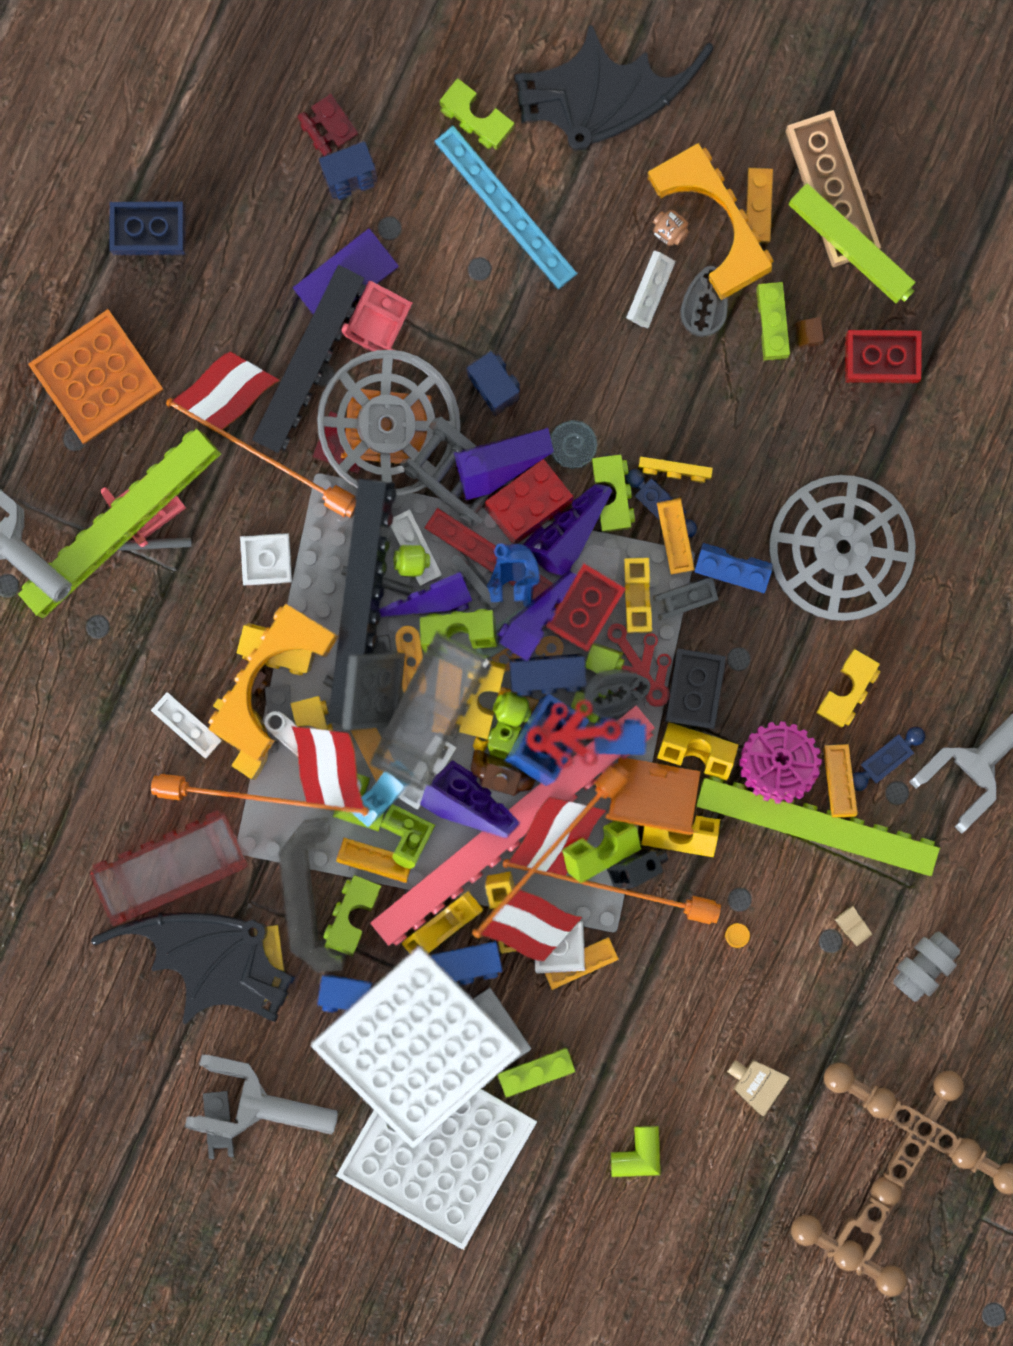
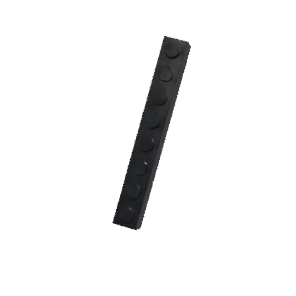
M340 265L337 266L252 441L276 453H279L280 449L285 451L291 439L287 434L291 427L296 429L302 417L298 412L301 406L307 407L312 397L309 390L312 384H318L323 372L319 371L323 362L328 364L334 352L330 347L334 340L339 342L343 334L341 325L345 318L350 319L355 309V306L352 305L355 296L360 298L366 287L362 283L364 277Z

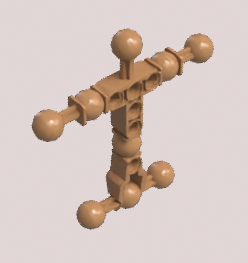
M836 1062L829 1065L825 1070L824 1083L826 1087L834 1093L848 1091L863 1100L861 1105L865 1108L867 1107L868 1112L873 1117L879 1119L886 1118L889 1121L892 1119L897 1126L906 1130L907 1133L888 1163L887 1173L883 1172V1177L878 1178L873 1183L871 1196L868 1198L870 1201L862 1207L855 1218L850 1217L845 1221L836 1239L823 1232L820 1221L811 1215L797 1217L792 1224L791 1234L793 1239L800 1245L811 1246L816 1244L826 1250L827 1258L834 1257V1261L840 1269L845 1271L856 1270L857 1276L865 1273L875 1279L876 1286L883 1295L889 1297L897 1296L904 1291L907 1284V1277L904 1271L894 1265L882 1267L870 1259L881 1242V1236L878 1233L886 1218V1211H890L889 1207L899 1202L902 1196V1188L905 1186L903 1182L910 1178L928 1145L946 1153L959 1168L969 1169L974 1173L979 1169L993 1178L996 1189L1004 1194H1013V1164H997L985 1156L987 1151L981 1149L975 1140L961 1138L958 1135L955 1136L951 1131L936 1123L947 1102L958 1099L963 1093L964 1081L957 1072L947 1070L935 1077L933 1083L935 1095L922 1115L911 1107L901 1104L891 1090L884 1087L878 1088L874 1084L871 1088L855 1079L854 1072L849 1065ZM901 1109H906L909 1113V1117L905 1122H899L896 1118L897 1112ZM922 1122H928L930 1125V1130L925 1135H921L918 1132V1125ZM944 1134H948L951 1137V1143L947 1147L939 1145V1139ZM910 1143H915L918 1149L917 1153L913 1156H908L905 1153V1148ZM898 1164H902L905 1167V1173L901 1177L893 1175V1168ZM872 1207L880 1209V1215L876 1219H869L868 1210ZM854 1226L859 1227L863 1233L872 1235L865 1251L858 1242L846 1240Z

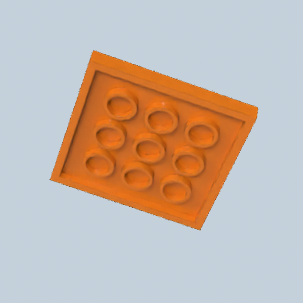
M109 309L28 364L83 444H86L164 390Z

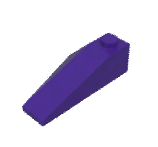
M545 428L454 452L465 500L492 493L553 453L549 429Z
M595 484L572 502L570 510L562 514L560 512L554 516L555 521L545 529L541 526L523 543L524 546L531 549L542 568L550 573L561 576L572 568V565L579 558L612 489L608 486Z
M569 570L512 617L507 624L504 622L497 632L499 636L497 641L528 661L544 635L543 629H541L543 624L546 625L552 620L556 610L553 606L555 603H561L576 574Z
M459 572L430 585L428 590L423 589L407 596V599L395 601L380 608L379 611L381 612V618L443 613L453 610L465 611L470 608L469 603H472V599Z
M453 760L426 784L420 805L440 818L507 838L520 825V822L502 803H497L491 797L492 792L488 788L483 789L479 785L477 777L471 771Z

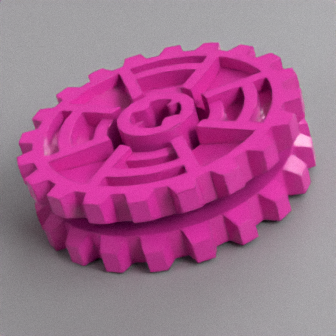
M780 721L779 726H775L773 722L768 723L766 729L760 726L757 728V733H752L749 736V740L742 749V758L739 761V766L743 767V770L740 772L741 777L747 778L745 785L747 788H754V795L758 796L761 794L763 795V800L768 802L771 798L774 799L776 804H780L782 800H786L787 803L793 802V797L801 799L804 796V792L811 790L820 773L821 759L817 757L820 754L819 748H814L813 746L816 741L814 738L806 736L808 733L806 730L799 731L797 730V725L792 724L788 727L785 722Z

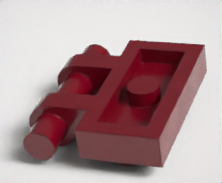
M332 94L311 107L316 115L313 118H309L305 111L297 116L302 123L301 128L304 132H308L314 141V147L316 150H320L324 157L332 152L328 146L330 142L334 141L337 147L340 148L358 136V132ZM321 123L328 134L321 136L315 126Z

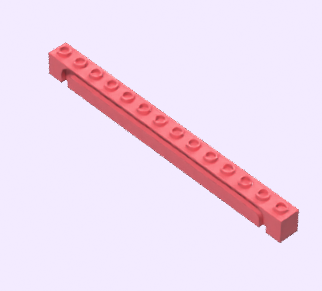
M637 705L618 720L620 724H625L626 719L640 720V724L646 725L645 742L654 736L651 731L655 727ZM594 740L586 746L588 750L594 751ZM588 753L586 761L592 762L594 756L592 753ZM576 754L573 757V765L569 768H562L555 782L548 786L542 783L539 784L509 809L520 822V825L507 838L482 831L370 924L388 946L392 943L397 946L407 938L405 935L406 931L411 927L417 930L426 922L424 917L428 913L432 912L435 915L445 907L443 904L444 900L449 896L454 899L464 891L461 886L468 881L473 884L483 876L481 873L483 868L487 865L492 868L500 862L502 858L499 855L505 850L511 853L521 844L519 839L527 834L537 811L548 797L573 802L578 798L575 794L582 787L585 791L594 785L596 781L594 778L598 774L603 773L609 765L612 766L613 762L620 756L624 760L629 755L597 754V762L594 765H586L583 763L581 756Z

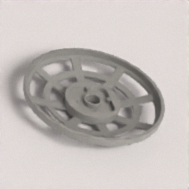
M377 350L362 354L341 367L330 379L322 394L317 419L322 449L336 472L356 488H358V481L346 473L354 463L366 471L381 475L382 481L392 482L391 475L403 473L405 468L402 466L391 468L390 453L402 450L414 461L432 438L433 430L428 426L435 419V415L425 392L434 384L438 386L446 401L450 421L447 422L460 432V416L457 402L443 376L432 365L418 356L396 350ZM383 359L382 373L367 376L357 383L347 373L351 368L363 362ZM393 359L416 366L425 372L428 377L417 386L405 377L392 374ZM340 379L348 391L340 403L337 417H326L324 413L328 397L334 385ZM381 381L380 396L369 400L360 390L370 383ZM391 382L401 384L412 392L403 400L390 395ZM352 397L362 407L357 419L344 418L347 405ZM418 399L425 410L427 421H415L410 407ZM383 418H388L392 423L389 431H385L381 427L380 423ZM324 426L337 427L340 443L348 455L340 465L334 459L328 447ZM344 428H354L358 431L362 441L354 450L347 441ZM415 431H427L425 442L418 452L410 444V441ZM447 444L446 451L436 467L426 460L421 468L430 476H433L451 453L452 446ZM368 448L380 453L381 467L371 465L360 457ZM419 481L411 486L396 489V496L413 493L426 486Z
M836 475L810 482L800 488L786 501L772 527L769 553L776 580L782 590L795 604L817 617L848 621L872 615L886 607L898 596L912 572L916 545L910 519L902 505L890 492L868 479ZM848 482L846 496L831 497L817 503L809 493L812 489L825 484ZM858 484L877 491L888 499L892 506L881 513L870 503L856 498ZM801 498L809 510L799 520L794 534L780 533V527L787 512ZM833 504H845L843 518L830 520L822 510ZM855 505L867 510L875 518L865 526L854 520ZM898 513L907 531L908 553L894 550L893 533L887 521ZM814 515L823 527L818 531L816 537L803 536L802 531L806 523ZM882 526L886 536L887 549L873 546L870 533ZM841 540H845L850 544V551L846 554L839 553L836 548L837 543ZM778 542L792 544L793 559L799 574L788 582L779 564ZM800 545L814 547L816 561L807 568L804 567L801 559ZM871 556L884 558L885 562L880 572L873 579L865 566L870 561ZM893 560L906 562V567L899 583L885 597L877 585L887 575ZM822 568L834 575L832 589L818 583L812 578V575ZM857 573L865 584L854 590H842L844 576H851ZM806 581L816 591L831 596L828 611L809 604L798 596L793 589ZM869 591L877 602L872 607L861 611L838 613L840 598L856 597Z

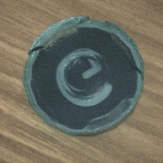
M576 420L564 422L558 425L551 434L550 438L554 450L551 455L555 462L564 468H582L590 463L596 454L598 445L596 435L591 427L584 422Z

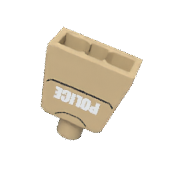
M753 1059L747 1067L734 1060L727 1071L738 1079L733 1088L763 1117L789 1080L787 1075Z

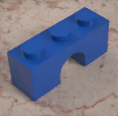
M703 543L696 563L695 573L765 593L773 564L749 557L747 560L739 559L727 554L726 549Z

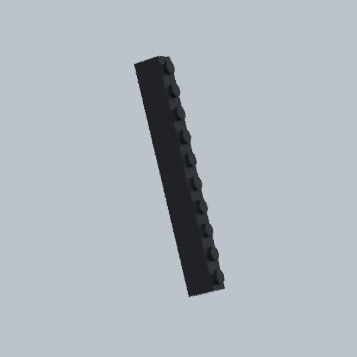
M374 479L358 480L328 722L343 725L349 656L373 654L377 646L378 637L376 629L381 619L379 605L384 595L382 582L383 576H385L387 571L385 558L386 552L390 547L389 528L393 523L391 511L392 504L396 499L395 483Z

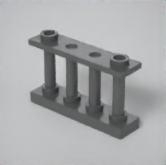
M438 417L428 426L433 430V436L414 461L410 458L402 460L400 465L405 468L404 472L412 479L417 478L459 513V518L469 526L479 525L483 522V519L477 513L492 493L477 497L471 506L467 507L458 499L463 493L461 480H459L451 492L440 484L441 480L456 462L454 452L473 448L476 445L444 418ZM446 441L452 446V451L435 474L430 476L421 467L439 443ZM515 478L501 486V488L506 487L508 484L513 482Z

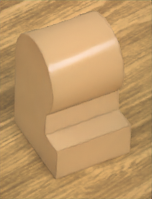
M853 906L847 908L834 919L856 946L872 935Z

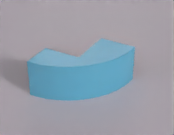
M396 761L385 770L372 789L361 797L363 805L369 809L368 815L363 816L361 813L353 814L369 827L396 801L415 777Z

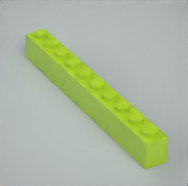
M198 429L189 431L182 438V443L177 447L169 449L164 455L165 458L159 464L152 465L147 470V475L141 481H135L129 487L128 493L123 497L115 499L111 504V508L105 514L98 515L93 521L94 524L88 530L81 531L75 537L76 541L61 549L57 554L58 557L52 563H48L72 584L67 596L221 455L220 451L203 432ZM30 580L22 586L23 590L18 593L34 614L41 618H45L63 601L54 602Z
M711 775L709 779L703 778L696 807L932 876L940 849L934 846V841L921 838L920 842L911 839V834L897 831L896 835L887 832V827L874 824L873 828L864 826V820L850 817V821L840 817L832 818L831 810H827L826 814L817 812V806L804 803L803 807L794 805V800L791 803L782 800L780 804H776L774 799L770 798L767 802L763 800V795L759 794L756 796L753 792L747 791L746 785L733 782V785L730 786L723 784V779Z

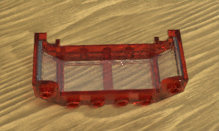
M219 810L207 814L205 815L207 820L200 824L196 820L185 825L186 830L177 834L176 830L163 835L164 840L156 844L154 840L140 845L142 850L132 853L131 850L121 853L117 855L119 860L107 863L106 860L92 865L94 870L90 871L89 875L111 925L121 924L249 867L247 859L244 857L228 821L226 812L220 814Z

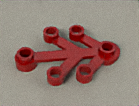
M619 623L611 625L607 631L608 639L613 643H618L633 666L624 665L622 669L632 671L649 680L651 685L650 691L645 698L651 706L661 707L665 705L669 699V690L664 684L667 669L672 662L671 657L668 654L658 656L657 665L659 668L655 682L649 674L654 647L658 643L657 636L653 633L645 635L643 639L645 647L641 661L626 639V628ZM619 629L622 633L621 637L614 638L612 635L613 630ZM648 636H653L655 638L654 645H648L646 643V638ZM663 656L669 660L666 666L661 665L659 662ZM655 690H659L662 693V697L658 700L652 696Z
M580 701L576 707L577 711L563 729L551 732L558 721L568 715V707L558 703L554 705L552 715L542 727H533L528 732L527 743L535 751L546 750L557 759L558 765L562 768L571 767L574 759L572 755L563 753L552 742L562 741L581 756L584 764L594 765L598 760L597 753L588 750L576 739L604 736L608 740H618L623 734L622 725L618 721L609 720L600 727L576 729L584 717L590 715L593 710L590 702ZM583 704H587L589 707L586 713L581 711ZM560 706L564 708V714L561 716L556 713L557 708ZM611 725L616 729L613 735H610L607 731ZM537 734H541L543 737L540 743L535 741ZM588 753H592L594 756L593 761L590 763L586 761ZM564 756L569 757L567 765L562 764L561 760Z

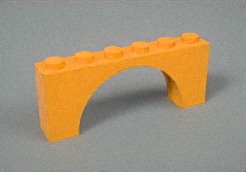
M699 143L648 171V179L660 198L677 192H696L711 197L728 213L734 228L733 245L725 261L709 274V281L719 298L723 300L772 272L771 263L774 261L768 250L763 251L759 245L761 239L756 230L753 229L751 231L747 225L749 219L744 210H738L734 202L737 199L730 188L726 190L722 182L725 180L718 168L714 170L711 165L712 157L706 148L702 149Z
M287 604L276 611L273 618L275 620L274 624L263 632L260 639L262 640L261 645L258 649L255 648L248 657V666L245 670L242 669L235 678V687L232 691L229 690L222 699V703H224L219 712L216 711L209 720V724H211L208 729L209 731L253 759L261 762L273 745L274 740L262 730L252 709V687L258 672L270 659L286 651L309 650L327 657L339 637Z

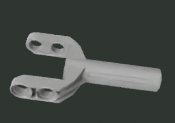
M0 489V506L10 514L8 518L5 517L0 522V560L6 559L54 602L63 600L70 592L72 584L22 541L24 509Z
M1013 713L978 748H942L909 781L917 789L921 784L926 783L953 756L955 758L954 762L981 788L986 789L959 818L958 823L955 825V828L961 834L996 800L995 765L1013 748Z
M201 1055L199 1065L205 1067L208 1071L246 1079L247 1081L244 1082L235 1121L237 1124L197 1116L187 1117L186 1128L232 1139L260 1119H265L328 1134L334 1132L338 1117L337 1110L267 1095L249 1064L211 1055Z

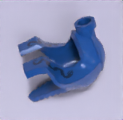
M498 544L495 547L496 565L487 584L491 602H503L502 585L509 581H516L517 583L514 584V601H523V605L526 607L532 602L534 585L539 583L537 559L531 549L522 544Z

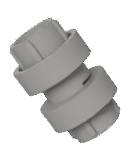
M939 931L935 932L930 939L923 937L914 947L919 952L913 960L905 957L896 967L900 973L893 980V983L914 1002L918 1001L924 993L930 997L939 987L934 980L940 973L948 977L957 967L954 959L960 954V949Z

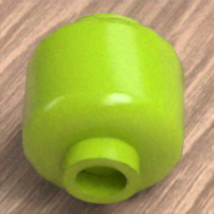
M403 544L398 550L394 551L393 567L394 570H398L401 576H422L425 568L430 566V555L425 553V549L421 545Z
M509 691L503 695L500 694L493 706V712L497 720L513 727H518L522 722H527L531 715L528 699Z

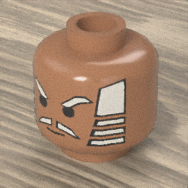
M669 210L666 213L661 211L653 221L655 224L654 235L668 246L680 245L690 232L688 230V221L674 210Z

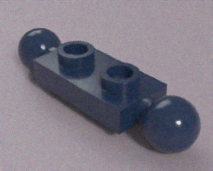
M629 470L625 476L626 483L630 484L631 488H638L640 490L635 497L660 520L657 502L674 498L653 478L646 483L641 470ZM683 507V512L685 515L687 510ZM685 519L688 538H692L697 532V525L694 521Z
M917 726L911 727L907 731L905 739L898 734L860 764L865 771L853 773L854 790H865L869 779H872L875 784L912 756L914 752L910 747L912 745L919 746L925 741L926 735L924 730Z

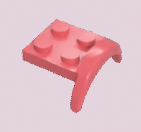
M368 281L349 323H344L341 331L347 338L371 351L393 350L391 348L412 302L372 281Z
M107 487L101 489V494L111 508L112 502L117 498H114ZM129 489L118 497H123L126 493L129 492ZM178 496L173 498L132 536L139 546L145 547L149 544L145 538L186 509Z

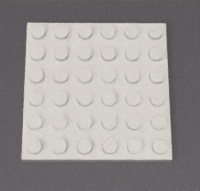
M420 946L311 1042V1046L412 1148L419 1144L521 1053V1049Z
M480 1089L419 1144L412 1148L374 1110L336 1176L464 1250L537 1121Z

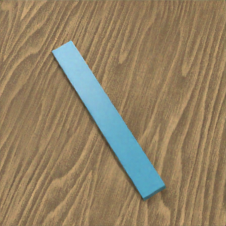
M454 126L435 140L437 146L558 290L577 275L576 271Z

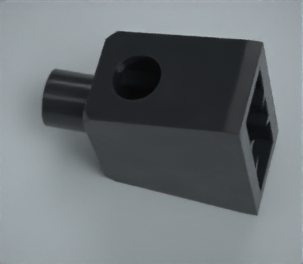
M662 848L657 851L640 850L607 869V872L614 887L635 888L663 873L661 865L668 862V856Z

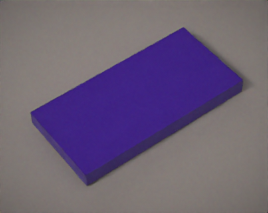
M367 229L295 285L293 290L314 315L338 265L364 277L362 283L367 285L368 281L379 284L397 270L399 266L372 231ZM355 296L353 303L359 298Z

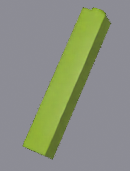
M808 183L790 200L789 206L896 304L900 299L905 302L914 292L911 287L915 284V281Z

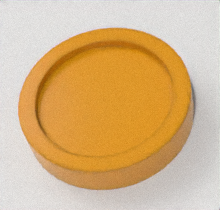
M735 923L727 928L725 938L730 946L740 948L748 943L750 933L746 926Z

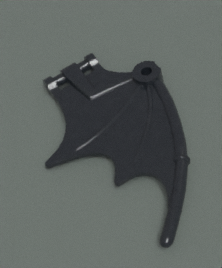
M590 25L584 45L569 62L542 72L514 75L515 83L518 84L519 90L516 92L518 107H521L522 115L520 116L521 124L549 121L566 133L568 145L573 151H586L591 144L615 137L652 117L666 105L669 106L670 102L690 83L713 52L714 46L711 43H707L693 64L685 71L668 78L659 77L650 68L646 52L633 63L627 65H619L613 62L603 50L593 26ZM534 81L535 89H528L527 82ZM538 105L539 113H532L531 106ZM577 136H582L584 138V141L577 142L575 138Z
M159 912L158 915L136 919L95 935L91 939L93 945H99L119 935L137 934L148 937L156 947V958L151 970H175L182 975L185 981L186 1004L183 1016L184 1024H187L198 1012L215 1005L241 1007L276 1022L279 1014H277L279 1008L284 1005L289 994L287 991L289 985L293 984L296 978L290 973L275 968L270 963L263 946V941L268 933L267 926L256 919L245 921L219 914L192 912L163 914ZM253 927L258 930L257 936L251 934ZM275 976L281 979L278 987L272 985ZM265 999L271 1002L269 1009L262 1008Z

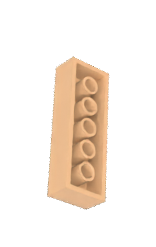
M834 110L788 125L786 134L803 184L808 183L875 246L881 249ZM822 236L832 268L850 262Z

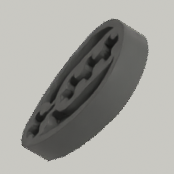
M714 266L705 267L694 278L684 296L680 310L681 322L685 329L699 337H707L717 333L724 325L727 316V297L721 300L712 284H710L708 290L707 279L704 278V275H708L709 271L713 272L717 269ZM705 295H708L709 300L713 301V304H708L706 309L710 313V316H706L704 320L708 328L705 327L702 331H698V326L694 325V322H699L700 314H697V310L700 311L702 309L703 303L699 302V299H703Z
M623 669L606 670L596 674L589 681L584 699L592 704L593 714L609 719L629 711L640 703L649 693L651 685L648 679L632 671ZM608 690L611 691V692H613V693L617 692V693H616V696L613 695V694H611V693L608 694ZM598 693L601 694V695H603V696L606 695V698H604V697H602V696H599V697H598Z

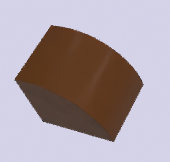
M821 317L802 320L794 324L797 348L822 345L824 338Z

